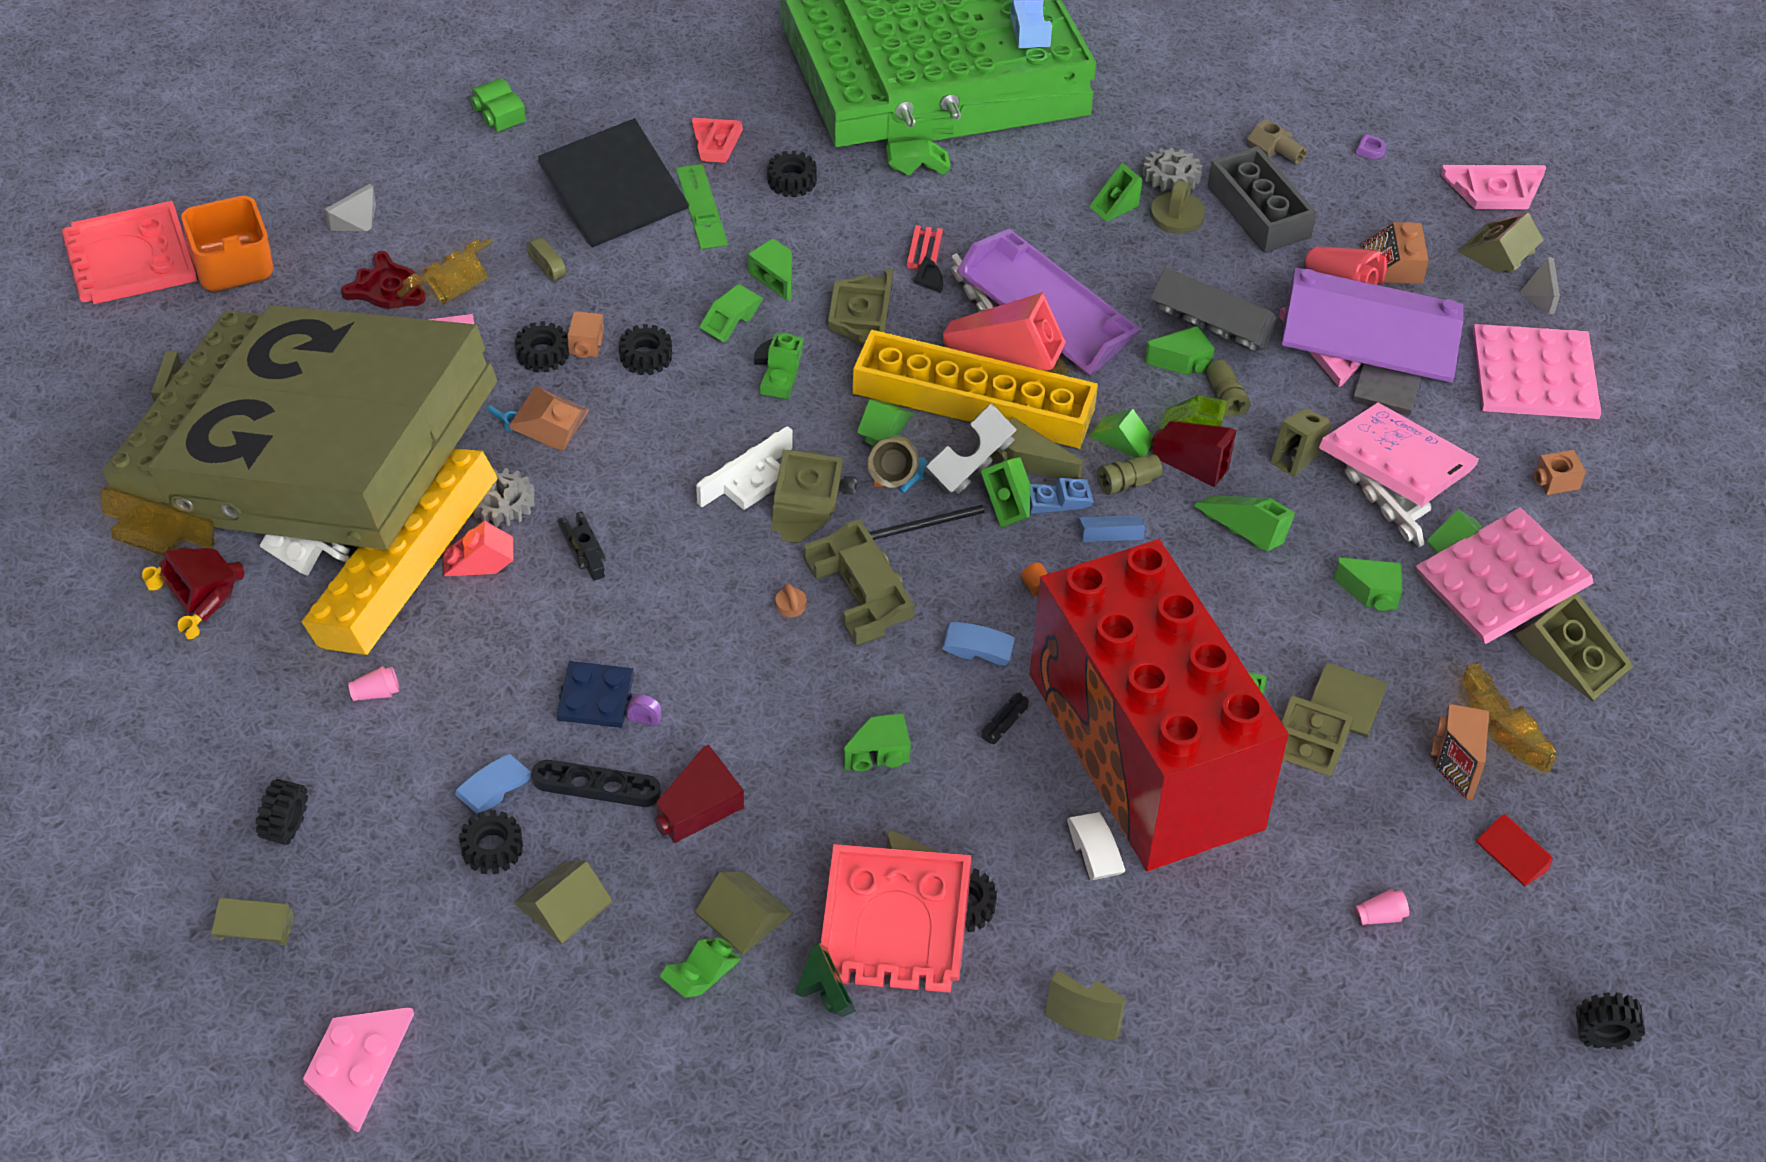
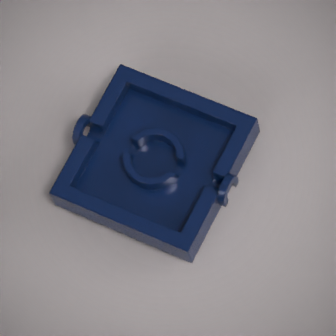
M569 661L564 686L561 685V694H559L560 703L557 721L622 728L627 706L632 698V693L630 692L634 678L633 668Z

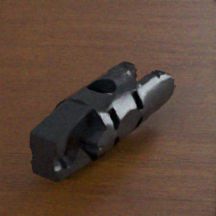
M583 511L576 513L578 527L573 529L565 517L559 518L557 523L580 569L586 567L593 581L604 578L605 567L602 562L606 561V557Z

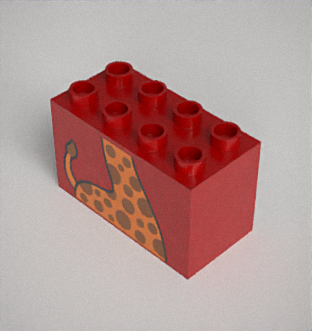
M1157 539L1041 576L1029 675L1146 872L1266 830L1289 733L1161 540Z

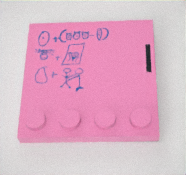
M1376 403L1323 437L1319 446L1321 450L1421 507L1471 472L1479 458L1380 403Z

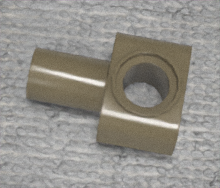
M1268 119L1256 125L1247 139L1249 147L1259 146L1269 158L1279 153L1295 164H1299L1307 154V148L1293 140L1292 133Z

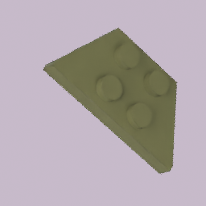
M886 269L883 276L870 278L869 274H865L854 279L835 281L828 318V330L864 346L871 330L885 333L894 269Z

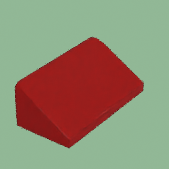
M1506 814L1500 816L1476 840V843L1524 887L1547 872L1552 862V856Z

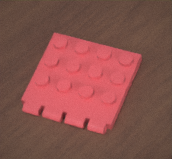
M173 201L71 222L72 226L62 229V237L78 295L82 302L93 301V304H98L197 281L196 272Z
M833 844L821 944L828 948L843 984H849L851 972H856L855 985L884 987L886 975H891L890 988L919 990L920 979L926 978L925 991L951 992L952 981H959L972 866L971 855Z

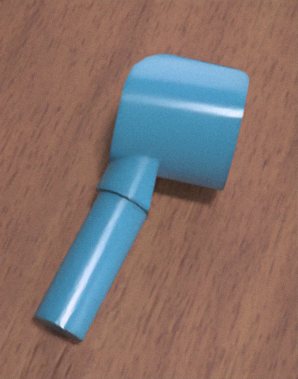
M490 405L487 411L503 422L505 430L513 432L509 428L511 423L509 421H512L518 412L508 411L502 413Z
M918 457L919 467L916 475L898 490L905 493L915 482L925 479L923 474L926 471L923 468L929 462L924 457Z

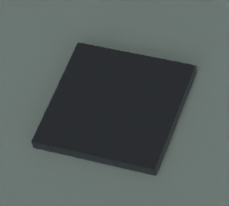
M635 118L538 156V163L592 248L689 207V203Z

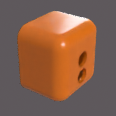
M249 196L232 197L193 206L182 213L181 218L188 250L199 282L205 290L210 292L227 290L264 281L272 275L274 266L268 234L253 198Z

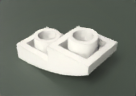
M1100 812L1067 819L1076 852L1082 851L1090 881L1125 872L1114 837Z

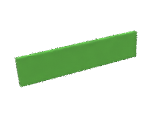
M703 164L677 167L676 170L685 199L689 203L688 209L700 248L708 249L728 246Z

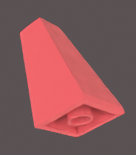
M1043 292L952 320L943 333V341L947 348L1047 371L1054 368L1066 344Z

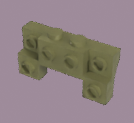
M861 519L846 523L839 530L825 538L803 545V559L815 579L839 572L859 604L857 607L843 611V625L856 646L885 636L886 627L914 618L915 605L903 588V582L899 573L893 572L886 552L884 550L880 551Z

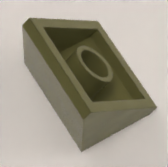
M564 861L514 901L518 908L560 944H563L612 903V899L587 861Z
M745 871L719 872L695 910V914L742 955L793 914L790 909Z

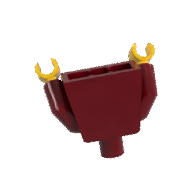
M182 547L178 550H167L158 568L149 566L142 572V578L146 582L148 590H157L165 582L187 613H195L193 616H183L178 621L180 633L190 627L185 633L187 639H193L199 635L200 629L198 624L202 620L206 622L231 597L234 582L242 580L244 577V568L239 561L226 563L219 552L213 548L191 549Z

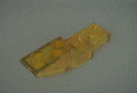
M1478 662L1467 665L1461 684L1470 695L1468 707L1489 711L1487 736L1514 758L1544 774L1551 772L1557 754L1553 744L1547 741L1539 730L1536 720L1529 716L1523 706L1511 709L1508 700L1499 693L1491 676L1485 673Z

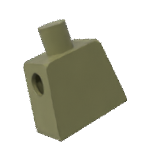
M1307 408L1285 419L1282 422L1270 464L1295 478L1322 452L1319 446L1322 438L1327 436L1331 428L1330 420ZM1294 448L1297 450V453L1292 457L1293 466L1282 461V459Z

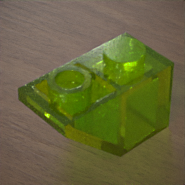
M1202 395L1192 397L1166 409L1160 430L1169 421L1223 427L1228 401Z

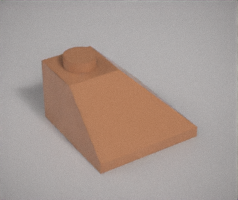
M535 385L510 423L509 428L549 447L564 451L589 412V409Z

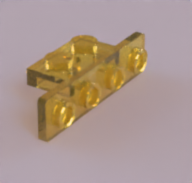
M491 238L483 242L476 239L464 247L465 252L460 253L459 250H456L444 258L445 263L442 265L438 261L429 265L423 270L424 275L420 277L417 273L411 275L402 282L404 287L397 292L398 296L401 298L429 282L443 304L455 299L489 278V275L475 255L486 249L493 241Z
M108 486L101 490L103 514L120 520L111 528L112 539L163 556L165 551L175 550L183 541L205 548H212L215 545L214 523L212 520Z

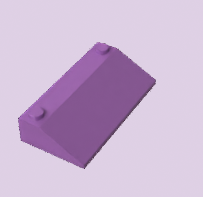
M1011 229L973 243L957 269V272L963 276L966 283L979 288L999 305L1043 292L1066 341L1061 353L1073 361L1075 367L1084 373L1091 375L1100 370L1141 331L1139 327Z
M1295 267L1286 296L1282 346L1453 383L1463 326V304L1450 299L1443 300L1319 273L1312 269Z

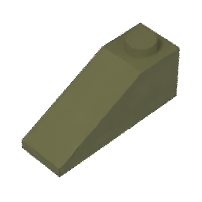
M1014 417L1009 422L1017 429L1011 435L1015 440L1003 452L997 449L990 455L997 464L1021 457L1026 473L1056 479H1082L1083 460Z

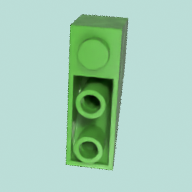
M1212 495L1196 502L1194 506L1204 512L1206 517L1219 521L1227 526L1232 533L1243 536L1251 541L1256 548L1266 550L1267 552L1284 544L1295 512L1272 498Z

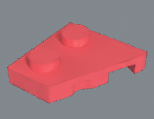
M692 118L701 161L727 163L743 131L742 122L737 120Z

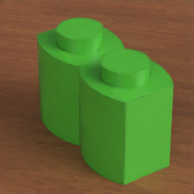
M498 78L471 88L473 95L470 97L471 106L476 113L479 111L482 113V118L487 127L492 126L496 132L526 122L525 107L521 99L512 92L504 79Z

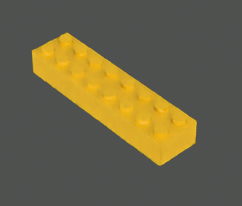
M875 330L870 331L853 368V394L967 422H972L992 403L1008 421L1014 417L1052 442L1081 449L1094 413L1098 383Z
M453 449L389 549L381 550L358 547L351 558L346 561L344 567L334 580L329 583L328 588L301 621L318 647L325 650L367 655L498 479L483 451Z

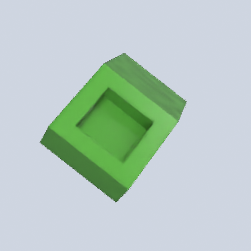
M929 139L889 143L886 146L889 165L894 170H900L906 175H911L922 163L928 169L936 170L942 175H945L951 169L948 152Z
M738 284L712 304L699 328L725 342L729 339L740 318L748 322L753 317L763 298Z
M775 333L769 347L768 369L760 384V394L789 400L798 374L804 345L803 337L793 336L788 333Z
M721 938L698 940L686 962L666 965L660 977L684 998L701 996L733 968L741 958L732 951V945Z

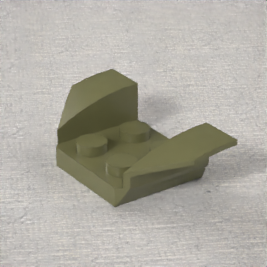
M783 449L774 494L770 531L780 532L783 542L800 543L831 520V513L835 512L844 458L821 455L816 451Z

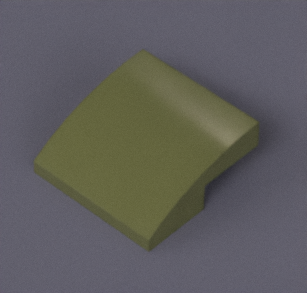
M1327 662L1310 702L1354 716L1350 732L1368 738L1388 683Z
M1291 695L1282 720L1283 726L1289 733L1283 760L1332 777L1350 732L1354 716Z
M1058 970L1050 979L1045 1016L1076 1032L1092 1037L1116 1040L1121 1031L1126 999L1098 980L1087 989Z

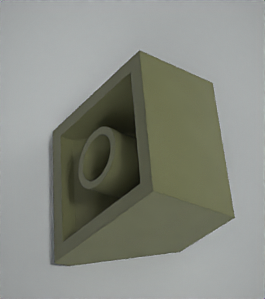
M1524 212L1486 223L1458 252L1496 273L1501 271L1510 273L1522 265L1521 261L1536 252L1535 248L1543 241V238L1529 212Z

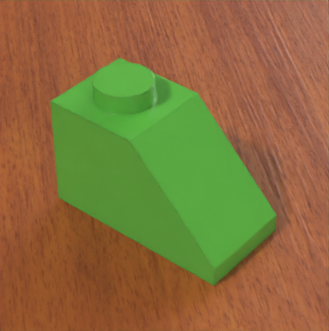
M772 238L748 254V273L788 301L791 299L792 252L789 248Z
M1196 326L1147 341L1144 361L1146 364L1185 375L1194 372L1203 373L1212 363L1215 348L1200 328Z
M869 399L857 433L866 436L864 441L874 445L882 438L892 435L898 436L914 413L888 402Z
M1021 457L1006 460L980 470L1001 528L1030 518L1031 485Z
M1338 558L1334 580L1366 607H1374L1379 611L1398 609L1402 594L1401 563Z

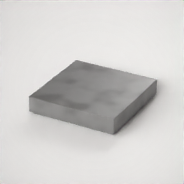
M1364 364L1352 402L1371 407L1376 403H1380L1398 414L1410 416L1421 376Z

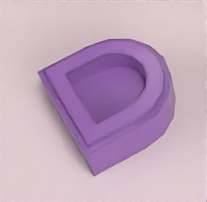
M1364 134L1356 149V155L1371 159L1381 158L1385 154L1386 143L1378 137Z
M634 695L630 699L626 710L628 720L652 726L659 725L662 717L661 706L655 699L646 695Z

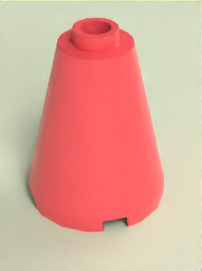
M1316 246L1305 257L1306 269L1374 285L1378 283L1383 284L1387 270L1386 257L1380 254L1382 252L1371 249Z

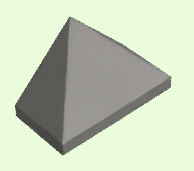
M368 184L327 207L325 214L328 228L331 231L366 232L372 229L376 207L373 186Z
M1548 257L1520 291L1521 296L1548 314H1555L1560 298L1555 262L1552 257Z

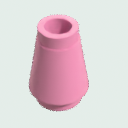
M382 666L348 683L353 701L392 697L393 693L400 691L393 667L385 669Z
M1389 889L1360 905H1356L1355 912L1357 917H1360L1361 921L1359 922L1363 926L1366 924L1402 922V918L1409 916V907L1402 890L1394 891Z

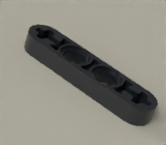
M556 760L539 761L532 769L534 786L538 790L640 807L652 806L660 798V783L655 777L650 775ZM546 772H552L548 780L542 779ZM563 773H565V783L560 781L563 778ZM576 777H585L589 780L582 787L571 784V781ZM609 782H617L622 785L615 792H609L603 788ZM628 783L632 784V788H630V793H627ZM644 787H650V791L646 795L640 794Z

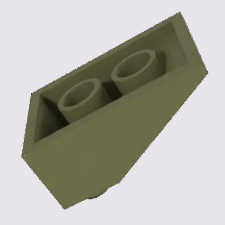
M1578 593L1540 613L1515 634L1530 655L1591 701H1594L1634 666Z

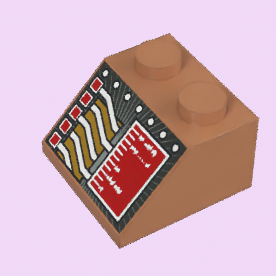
M1393 222L1361 242L1362 249L1377 250L1386 257L1387 270L1383 283L1424 282L1429 259L1422 223Z
M1449 704L1445 717L1439 716L1436 730L1437 736H1433L1430 755L1436 756L1435 768L1465 799L1473 801L1486 761L1489 711Z

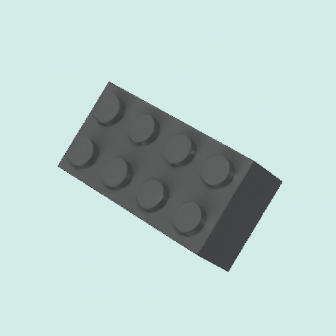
M1259 146L1211 161L1207 186L1264 253L1312 237L1317 212Z
M1167 267L1164 268L1151 297L1153 301L1158 303L1157 309L1163 311V313L1176 319L1183 315V320L1189 322L1190 325L1198 326L1202 330L1207 325L1209 326L1208 330L1213 332L1214 335L1228 341L1233 336L1235 337L1234 341L1239 343L1240 346L1256 352L1257 347L1264 350L1267 348L1280 320L1270 310Z

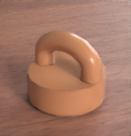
M786 583L775 597L776 610L786 617L799 616L807 607L806 595L800 589L793 588L790 583Z

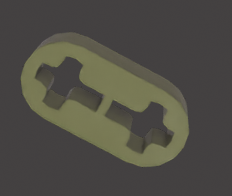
M538 237L526 243L529 257L552 282L566 275V268L561 257L544 238Z

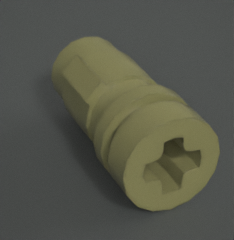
M1225 360L1212 362L1207 368V375L1224 415L1227 417L1243 415L1248 411L1251 404L1244 387L1239 384L1233 370Z
M1155 454L1130 459L1124 463L1120 461L1113 462L1112 464L1099 466L1097 469V481L1106 495L1115 494L1119 491L1127 490L1129 486L1136 488L1151 483L1152 479L1161 477L1163 472L1162 464L1159 457Z

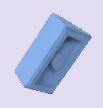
M1140 515L1079 517L1082 542L1144 539L1145 524Z

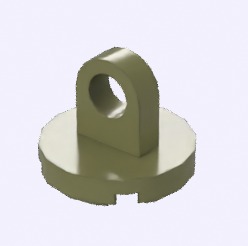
M1179 180L1173 192L1161 194L1153 200L1150 216L1158 228L1170 233L1185 234V232H1193L1203 225L1206 211L1203 203L1198 198L1190 195V183Z

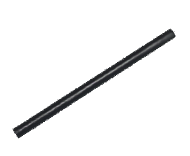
M978 505L869 533L873 540L982 514L984 513L983 505Z

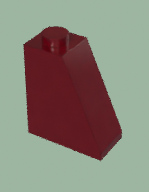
M1169 421L1162 430L1158 429L1152 438L1153 454L1157 455L1160 461L1215 487L1230 468L1237 430L1229 427Z
M710 745L703 747L656 802L657 817L654 818L656 827L662 836L668 834L672 841L676 843L744 808L743 788Z

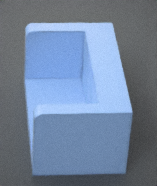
M1011 0L1010 18L1018 48L1050 47L1052 24L1050 21L1044 20V0Z

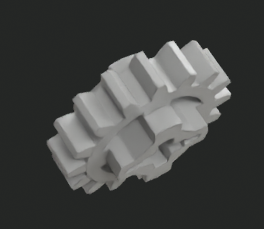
M1161 148L1158 154L1150 152V157H1145L1142 175L1145 176L1146 182L1152 181V187L1161 186V191H1165L1168 188L1173 192L1179 180L1190 183L1191 188L1194 189L1195 183H1200L1203 166L1200 165L1199 158L1193 159V153L1184 154L1183 149L1174 152L1173 148L1164 151Z
M505 468L503 473H498L496 469H493L498 479L473 511V517L475 519L481 517L482 522L493 521L495 527H498L500 522H505L508 527L513 519L521 522V514L530 515V507L535 506L533 484H530L528 476L521 478L520 471L518 470L513 474H509L508 468Z

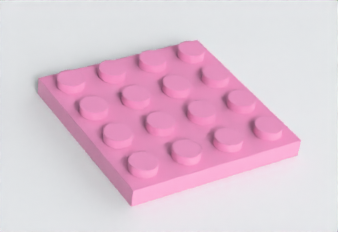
M1474 324L1473 338L1482 411L1600 419L1601 407L1588 331Z
M1521 507L1480 529L1478 533L1468 539H1462L1415 566L1417 573L1424 582L1484 644L1489 643L1593 584L1592 574Z

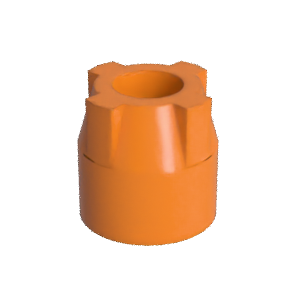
M1039 562L1030 564L1021 573V578L1033 597L1039 594L1040 577L1048 574L1042 563Z

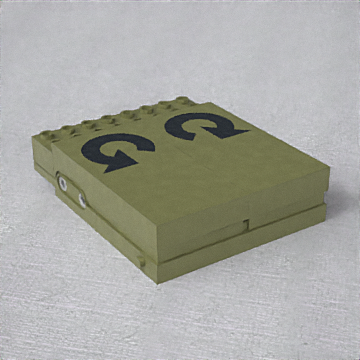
M269 305L263 314L225 310L140 422L128 435L117 452L112 456L103 468L102 473L120 505L133 509L171 513L178 523L388 550L498 380L491 363L486 362L483 352L486 348L476 324Z

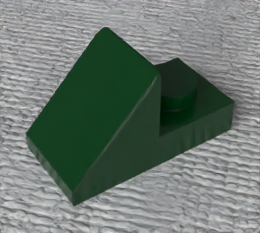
M820 943L813 945L798 984L796 995L803 998L824 989L825 991L821 993V997L829 1012L834 1011L835 1014L841 1017L856 1012L828 948Z

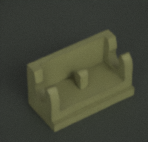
M219 897L211 935L220 940H224L225 937L274 941L279 943V945L286 946L295 916L289 904Z

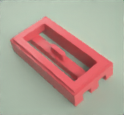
M915 225L907 269L919 270L924 257L927 255L930 237L935 238L931 260L935 264L937 263L943 229L937 228V232H932V227H926V231L921 230V226ZM924 236L919 263L914 264L919 237Z

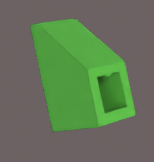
M904 714L871 717L844 747V771L851 770V763L853 770L856 772L869 770L872 767L870 751H874L877 766L886 765L890 768H896L903 763L910 762L911 743Z

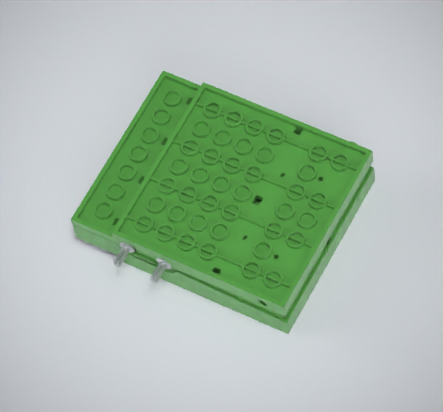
M780 0L781 25L835 147L875 142L877 140H884L886 146L889 143L922 139L936 141L1091 115L1093 91L1090 83L1095 78L1096 61L1062 0H1044L1043 17L1045 21H1050L1052 24L1050 47L1018 48L1010 18L1011 0ZM954 125L953 134L932 133L934 128Z

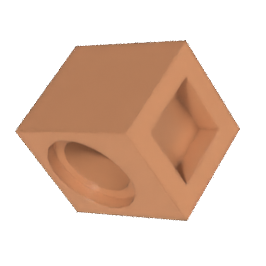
M574 311L568 332L569 354L581 358L588 356L598 357L600 350L598 345L601 346L604 335L603 314Z
M1574 450L1540 456L1537 468L1534 470V480L1537 486H1542L1546 495L1579 490L1586 470Z

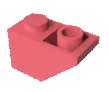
M483 521L444 551L443 576L498 573L513 561V537L490 523Z

